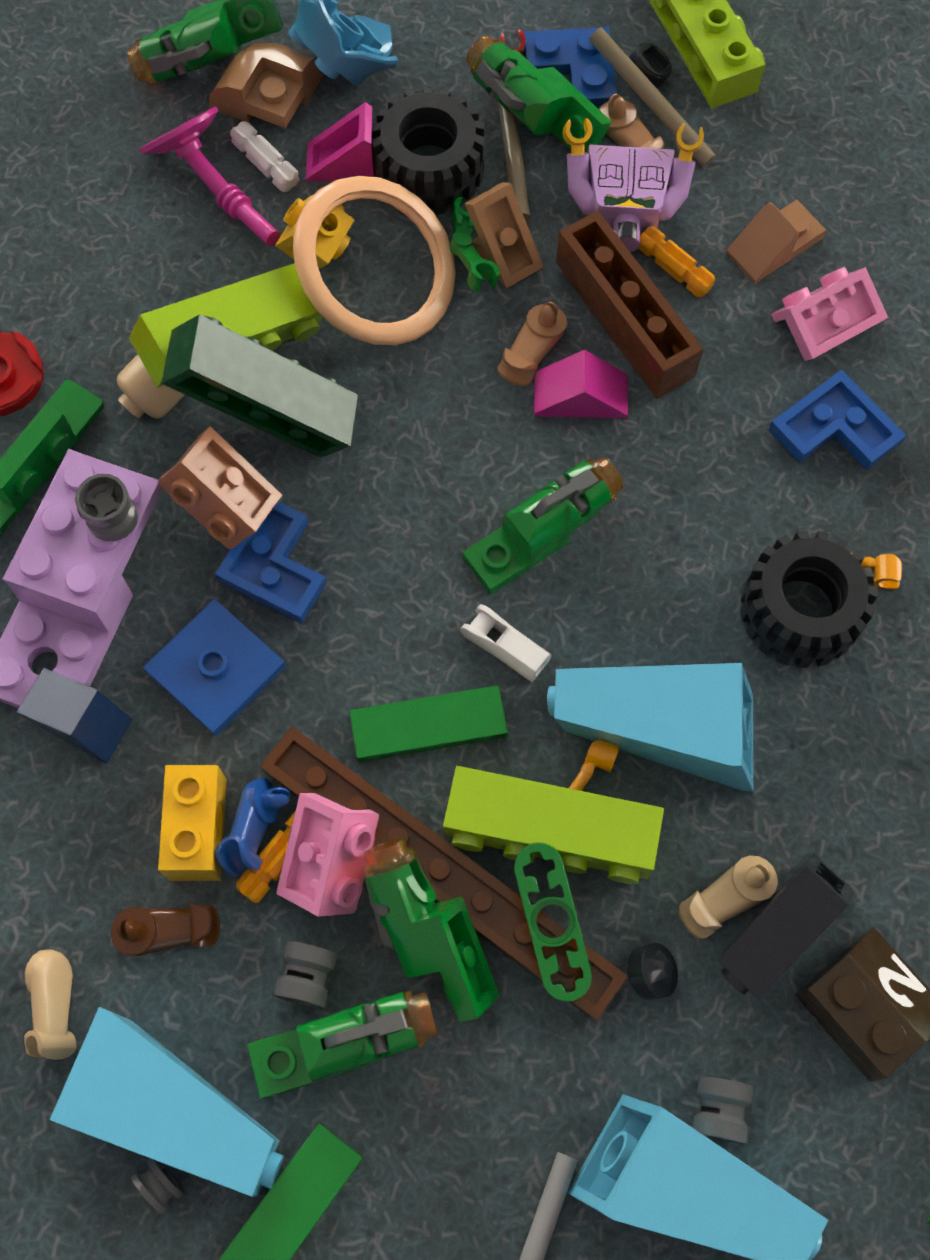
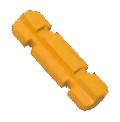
M654 226L648 227L640 235V246L638 249L649 258L654 255L656 257L654 262L680 284L685 281L687 283L685 288L696 297L701 298L707 294L714 285L715 276L704 266L696 267L698 262L672 240L666 242L664 240L666 235Z
M295 812L286 821V830L284 832L279 830L258 855L263 861L261 867L252 871L247 869L236 882L237 890L251 902H260L270 890L268 885L270 881L274 880L276 882L281 875Z

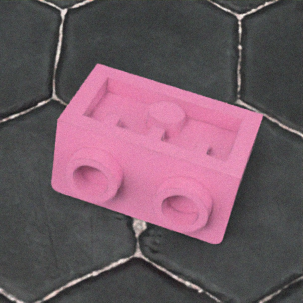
M845 266L821 277L819 280L822 287L810 293L808 287H804L782 298L785 307L771 314L774 322L786 320L804 361L816 358L888 318L866 267L850 273L847 272Z
M300 793L276 894L318 917L355 913L375 840L379 814L372 810H350L316 793Z

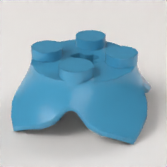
M299 0L297 18L289 29L288 34L297 44L305 49H310L318 57L315 60V65L328 77L336 79L341 74L350 83L359 86L368 76L379 71L393 69L398 65L396 56L388 57L392 50L390 25L366 16L354 15L347 17L345 14L337 11L339 2L336 0Z

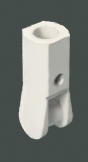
M480 604L475 610L477 616L470 625L464 624L460 628L461 633L475 645L492 654L532 683L549 662L551 654L513 628L492 609ZM492 627L502 633L496 643L486 636Z

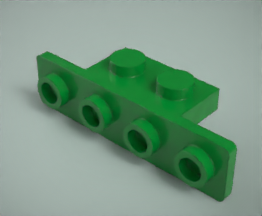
M71 380L63 382L0 458V535L65 457L68 449L74 446L104 409V403L101 398Z

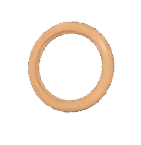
M354 176L335 180L322 187L304 205L296 222L293 239L295 269L302 289L313 307L333 327L351 338L370 344L399 345L417 340L430 332L445 315L453 297L456 275L454 254L450 250V242L445 229L434 212L418 196L401 185L382 178ZM360 198L376 199L390 204L404 213L419 228L431 251L435 275L430 295L418 312L405 320L393 323H378L360 318L347 310L332 296L319 272L315 246L317 233L323 220L335 207L346 201Z

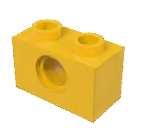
M165 765L158 871L169 881H221L222 866L215 856V850L217 845L224 839L227 779L218 765Z

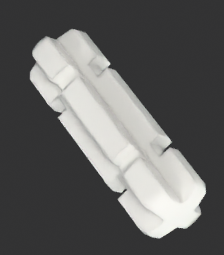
M241 121L238 126L233 127L230 131L232 143L241 152L246 151L245 156L267 178L273 177L272 183L280 191L288 192L299 183L298 170L288 161H283L284 157L262 135H256L258 131L250 123Z

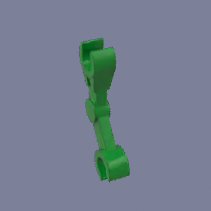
M459 197L454 202L450 216L454 230L450 250L458 255L469 271L466 282L471 290L479 293L483 278L489 281L492 289H495L500 270L494 262L482 259L473 246L471 234L475 231V227L469 213L461 209L462 197Z

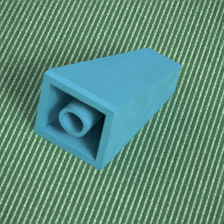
M742 663L556 669L555 686H549L547 705L549 715L554 716V719L565 732L592 741L604 740L617 745L619 750L741 791L753 792V693Z
M101 1007L98 1008L50 1120L251 1197L259 1196L262 1186L271 1189L284 1158V1155L276 1153L280 1140L133 1021Z
M624 1094L621 1096L567 1192L577 1200L614 1221L753 1260H812L821 1247L822 1232L828 1222V1219L663 1107Z

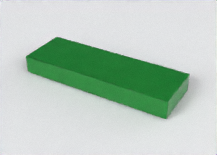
M499 685L349 710L358 763L507 738L508 736Z
M318 1123L219 1260H291L363 1160V1157L326 1127Z

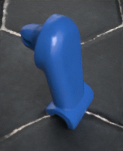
M266 778L255 779L245 786L240 797L230 836L224 838L215 850L218 862L229 875L238 877L242 875L245 867L250 870H257L261 867L263 861L256 853L269 825L277 820L279 809L289 802V790L282 787H274Z

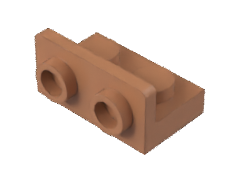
M211 426L198 436L177 464L163 474L158 481L159 486L170 495L176 504L189 512L207 529L213 538L220 541L228 549L234 548L254 534L282 496L272 484Z

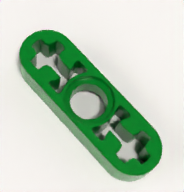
M543 842L531 843L525 846L515 860L514 871L541 978L546 991L552 997L565 1002L574 1001L581 998L588 991L592 980V973L563 859L552 845ZM541 852L544 860L553 859L555 868L547 872L549 887L551 890L560 884L563 889V896L547 895L535 903H531L529 892H540L536 876L526 875L524 872V866L531 863V853ZM558 905L567 912L569 925L561 935L548 936L539 929L537 915L545 906ZM571 939H575L578 948H567L566 953L570 966L572 968L581 967L583 975L575 978L574 988L565 989L562 981L553 982L551 974H555L559 969L556 951L549 956H545L542 947H558L566 944Z

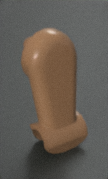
M613 94L609 101L599 108L612 121L606 135L621 147L664 148L661 136L654 139L638 117L635 106L624 100L619 94Z
M549 301L545 304L534 306L529 310L526 321L511 349H504L503 358L498 365L497 371L509 383L517 386L529 385L535 376L538 364L563 337L567 327V317L563 311L557 308L555 303Z

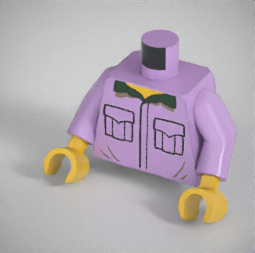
M588 118L584 119L583 128L585 134L583 138L578 139L573 137L570 132L571 122L569 119L562 133L566 143L571 145V153L567 154L569 193L584 215L588 216L598 210L610 227L617 233L629 252L635 251L640 246V234L650 226L658 229L659 221L671 219L687 199L696 162L692 161L693 152H696L703 143V129L700 127L698 141L693 145H687L681 139L685 124L679 127L676 135V143L680 149L678 158H674V150L589 145L588 152H585L584 143L592 134V124Z

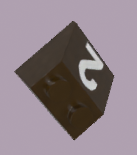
M874 927L869 929L795 995L870 1082L886 1079L930 1037V989Z

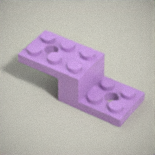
M68 449L3 577L4 582L19 599V602L0 638L1 702L19 708L38 677L32 671L33 661L39 654L44 652L57 654L58 662L53 672L89 687L91 686L133 597L122 573L163 490L158 484L159 480ZM96 474H111L118 477L125 484L138 513L137 525L126 538L118 541H103L96 538L89 530L75 503L76 491L80 484L88 477Z

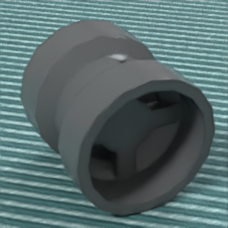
M96 474L88 477L80 484L76 491L75 503L79 513L85 519L86 525L96 538L103 541H118L126 538L133 532L137 525L138 513L125 484L118 477L111 474Z
M287 941L282 957L286 963L284 974L276 979L272 995L286 1001L325 1009L329 993L325 983L327 976L335 970L338 954L321 947ZM297 975L312 978L313 980L297 977Z
M699 1076L697 1095L701 1099L700 1112L693 1116L692 1128L707 1138L747 1144L749 1126L745 1122L746 1108L752 1105L754 1086L727 1079Z

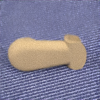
M759 856L741 858L703 892L699 893V891H696L680 904L679 914L685 927L695 937L704 939L723 927L721 923L765 902L775 893L778 885L775 869L766 859Z
M51 949L41 950L34 954L25 969V984L31 994L33 1030L28 1031L24 1035L26 1053L29 1056L58 1060L71 1056L76 1050L75 1036L72 1032L67 1031L73 974L68 959L61 952Z

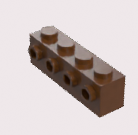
M597 210L560 230L556 255L557 265L655 398L658 399L694 379L704 349L601 213Z

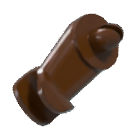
M189 903L188 908L131 907L123 910L116 916L111 928V938L117 950L132 956H140L188 944L194 948L209 947L218 940L220 919L216 908L210 904Z

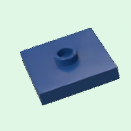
M214 598L143 669L210 733L217 737L286 668L284 660Z

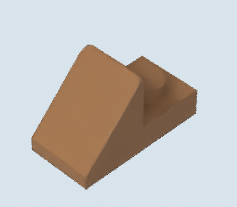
M502 182L465 203L478 234V237L472 240V244L482 259L490 260L498 266L500 270L498 280L504 288H509L544 267L511 183Z
M795 200L781 210L772 202H769L728 247L726 254L755 284L822 240L826 229L798 200Z

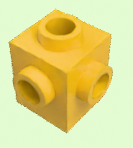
M312 196L304 201L300 198L296 199L283 218V221L288 225L275 246L292 259H294L293 239L296 222L304 205ZM342 204L335 207L325 217L317 233L315 252L318 269L328 265L332 258L336 260L350 242L351 238L347 235V232L354 219L344 212Z

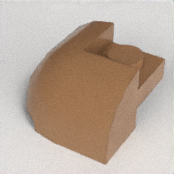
M253 43L243 48L229 62L209 95V107L216 106L219 110L218 112L248 123L252 116L286 129L300 103L307 105L324 73L315 65L317 58L279 43Z

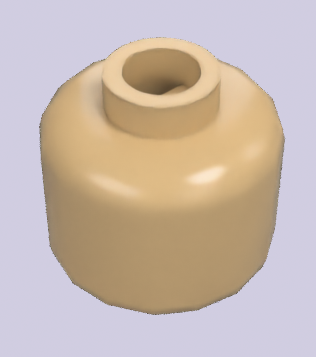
M138 354L117 376V385L123 392L118 400L138 419L144 413L152 418L162 419L185 396V394L165 385L157 388Z

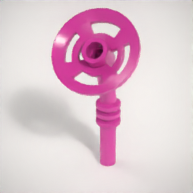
M216 106L138 149L144 155L175 151L179 159L184 157L189 166L216 196L217 205L229 214L232 219L241 220L267 246L272 247L278 242L280 232L252 207L251 199L235 184L227 183L199 149L202 147V144L198 137L216 117L219 111Z

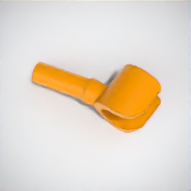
M883 554L875 558L865 557L861 566L862 568L871 567L875 576L873 579L875 587L898 589L902 578V563L896 555Z
M604 740L594 741L589 747L580 772L569 786V789L582 791L591 779L595 767L611 773L619 747Z

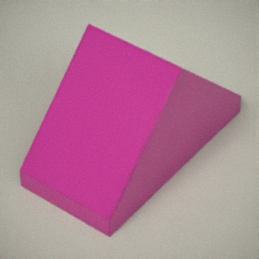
M366 102L307 143L306 180L335 181L354 176L375 177L372 148V128L374 122L371 105Z
M582 350L535 372L534 416L628 418L627 374L592 353Z

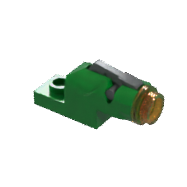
M216 0L188 10L183 20L156 30L154 34L137 39L135 45L128 48L129 64L140 82L149 80L151 83H160L239 53L242 44L282 30L284 23L274 0Z
M491 36L481 37L470 48L466 62L470 66L473 78L492 99L512 113L534 135L540 136L553 133L571 150V145L566 143L562 134L566 122L570 119V132L573 137L580 139L585 134L583 128L584 119L588 118L593 129L590 138L584 143L585 152H588L589 145H600L612 121L554 67L537 69L520 52L511 50L501 39H493Z
M603 456L596 461L594 459L582 461L504 514L502 517V527L463 551L462 559L490 595L569 544L570 533L593 519L602 508L616 500L617 493L624 487L618 470L610 460Z
M404 838L386 841L364 852L367 865L363 868L366 874L364 879L370 904L374 909L381 943L395 950L398 961L407 978L436 972L441 973L445 995L449 1002L452 1003L459 1022L478 1019L500 995L463 897L435 903V891L418 862L414 848H407Z
M410 990L297 1025L294 1030L249 1043L247 1047L260 1099H265L368 1067L367 1064L426 1045L425 1039L437 1036L438 1033L426 992L412 996Z

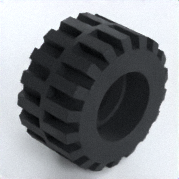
M422 88V93L415 94L413 90L404 92V98L401 100L394 97L388 102V110L381 109L377 114V123H373L372 148L376 177L406 188L418 196L429 208H434L435 215L445 213V205L450 204L453 208L455 200L463 196L470 200L475 194V186L480 187L484 171L483 122L479 121V113L474 107L467 108V100L461 96L454 99L451 97L450 91L441 89L440 93H432V88ZM428 145L438 146L447 150L435 156H421L410 152L415 148Z
M797 531L792 541L787 535H784L776 540L773 547L768 545L761 553L758 561H756L741 594L740 602L744 603L740 611L742 622L751 621L746 630L750 639L753 640L760 636L763 640L758 649L766 655L771 649L780 653L776 660L777 662L787 665L791 657L797 658V667L808 668L814 659H816L818 667L829 664L834 656L839 659L848 651L851 645L853 646L872 619L876 609L872 604L878 597L877 587L869 586L875 577L871 567L862 568L861 563L865 557L858 550L851 554L845 549L849 542L840 537L834 543L828 540L829 533L818 531L814 538H809L808 531ZM792 581H805L818 586L828 596L832 605L833 615L824 618H812L800 614L787 602L782 585Z

